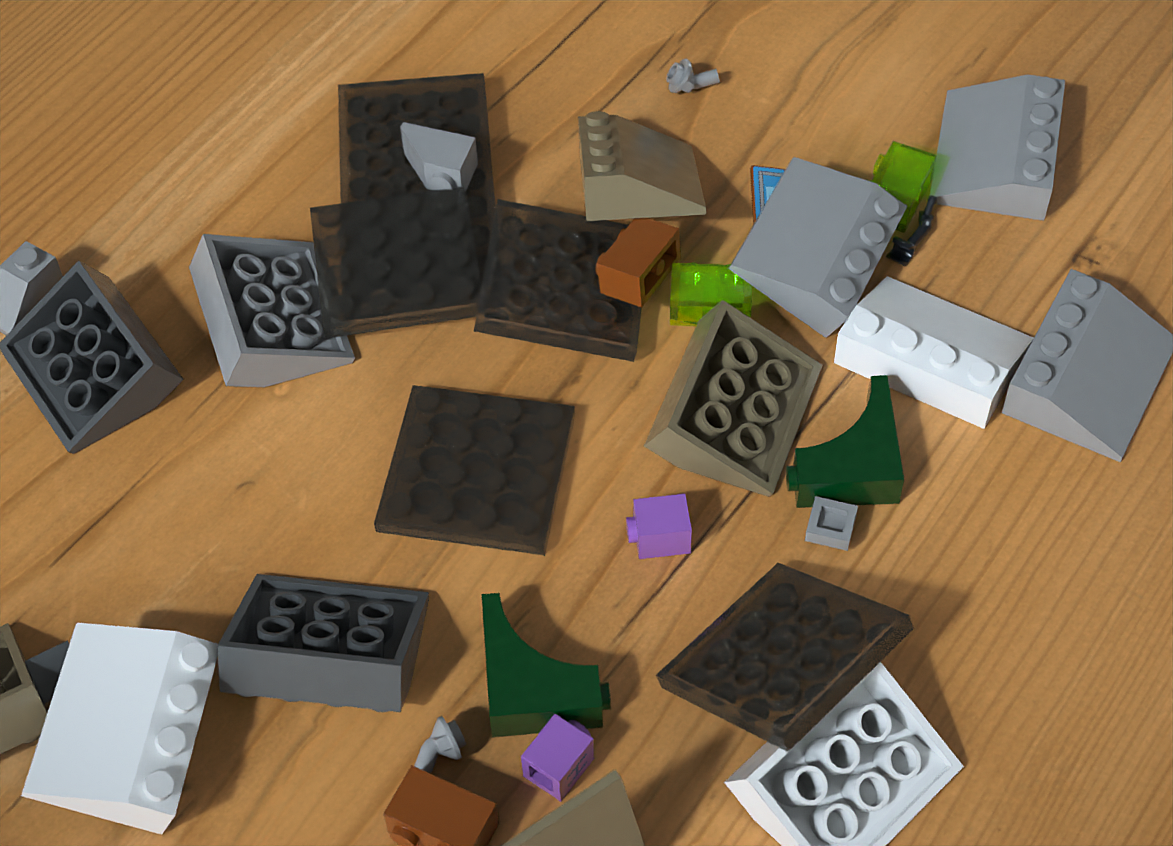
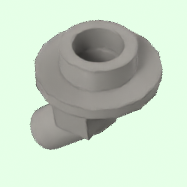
M683 59L679 63L675 62L669 69L666 81L669 83V90L672 93L680 91L690 93L692 89L720 83L717 69L694 75L692 64L688 59Z
M443 716L437 718L430 738L423 743L419 751L415 767L431 774L438 754L455 760L462 758L459 749L466 746V743L455 720L447 723Z

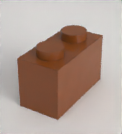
M649 218L633 219L627 228H623L620 231L617 240L608 251L603 252L597 260L596 274L599 279L600 293L642 308L681 259L679 228Z
M412 765L383 813L390 838L400 846H487L499 825L497 803Z

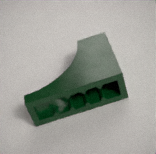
M888 375L870 377L866 400L867 406L857 422L846 432L819 445L795 448L793 466H786L787 491H795L796 508L813 507L815 496L852 505L899 504L904 484V475Z
M500 593L481 594L492 738L540 733L554 714L567 722L575 720L586 729L603 728L602 710L611 709L609 682H600L598 665L565 663L539 653L524 642L509 624L502 608Z

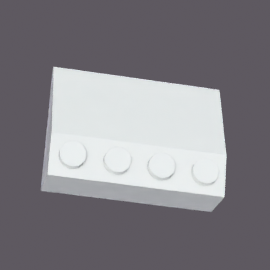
M887 276L855 306L840 329L837 337L834 363L869 379L871 376L888 375L889 388L985 429L1034 337Z
M76 623L21 796L163 834L176 814L218 657V644L178 631Z
M873 656L851 662L724 783L751 817L782 846H886L964 766L880 660Z

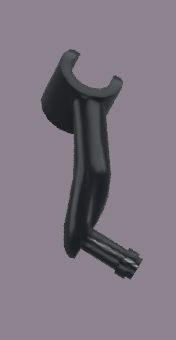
M930 195L928 197L924 211H919V225L907 241L897 236L893 238L894 246L886 255V258L903 266L908 265L916 247L932 228L934 216L931 212L937 203L936 196Z

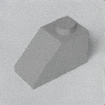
M403 122L400 128L404 155L426 189L463 197L478 165L475 137Z
M27 241L0 265V332L5 335L63 277L56 257Z

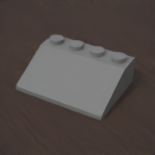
M1027 74L948 90L930 195L937 197L936 204L1044 221L1053 190L1065 80Z
M793 157L728 269L826 338L848 319L855 308L907 206L876 183Z
M211 234L202 235L189 269L226 386L267 387L353 363L355 356L313 242Z
M1070 269L1009 384L1002 414L1121 462L1173 354V334L1110 283Z

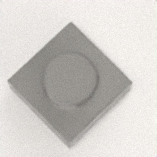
M815 496L805 541L848 551L858 506Z

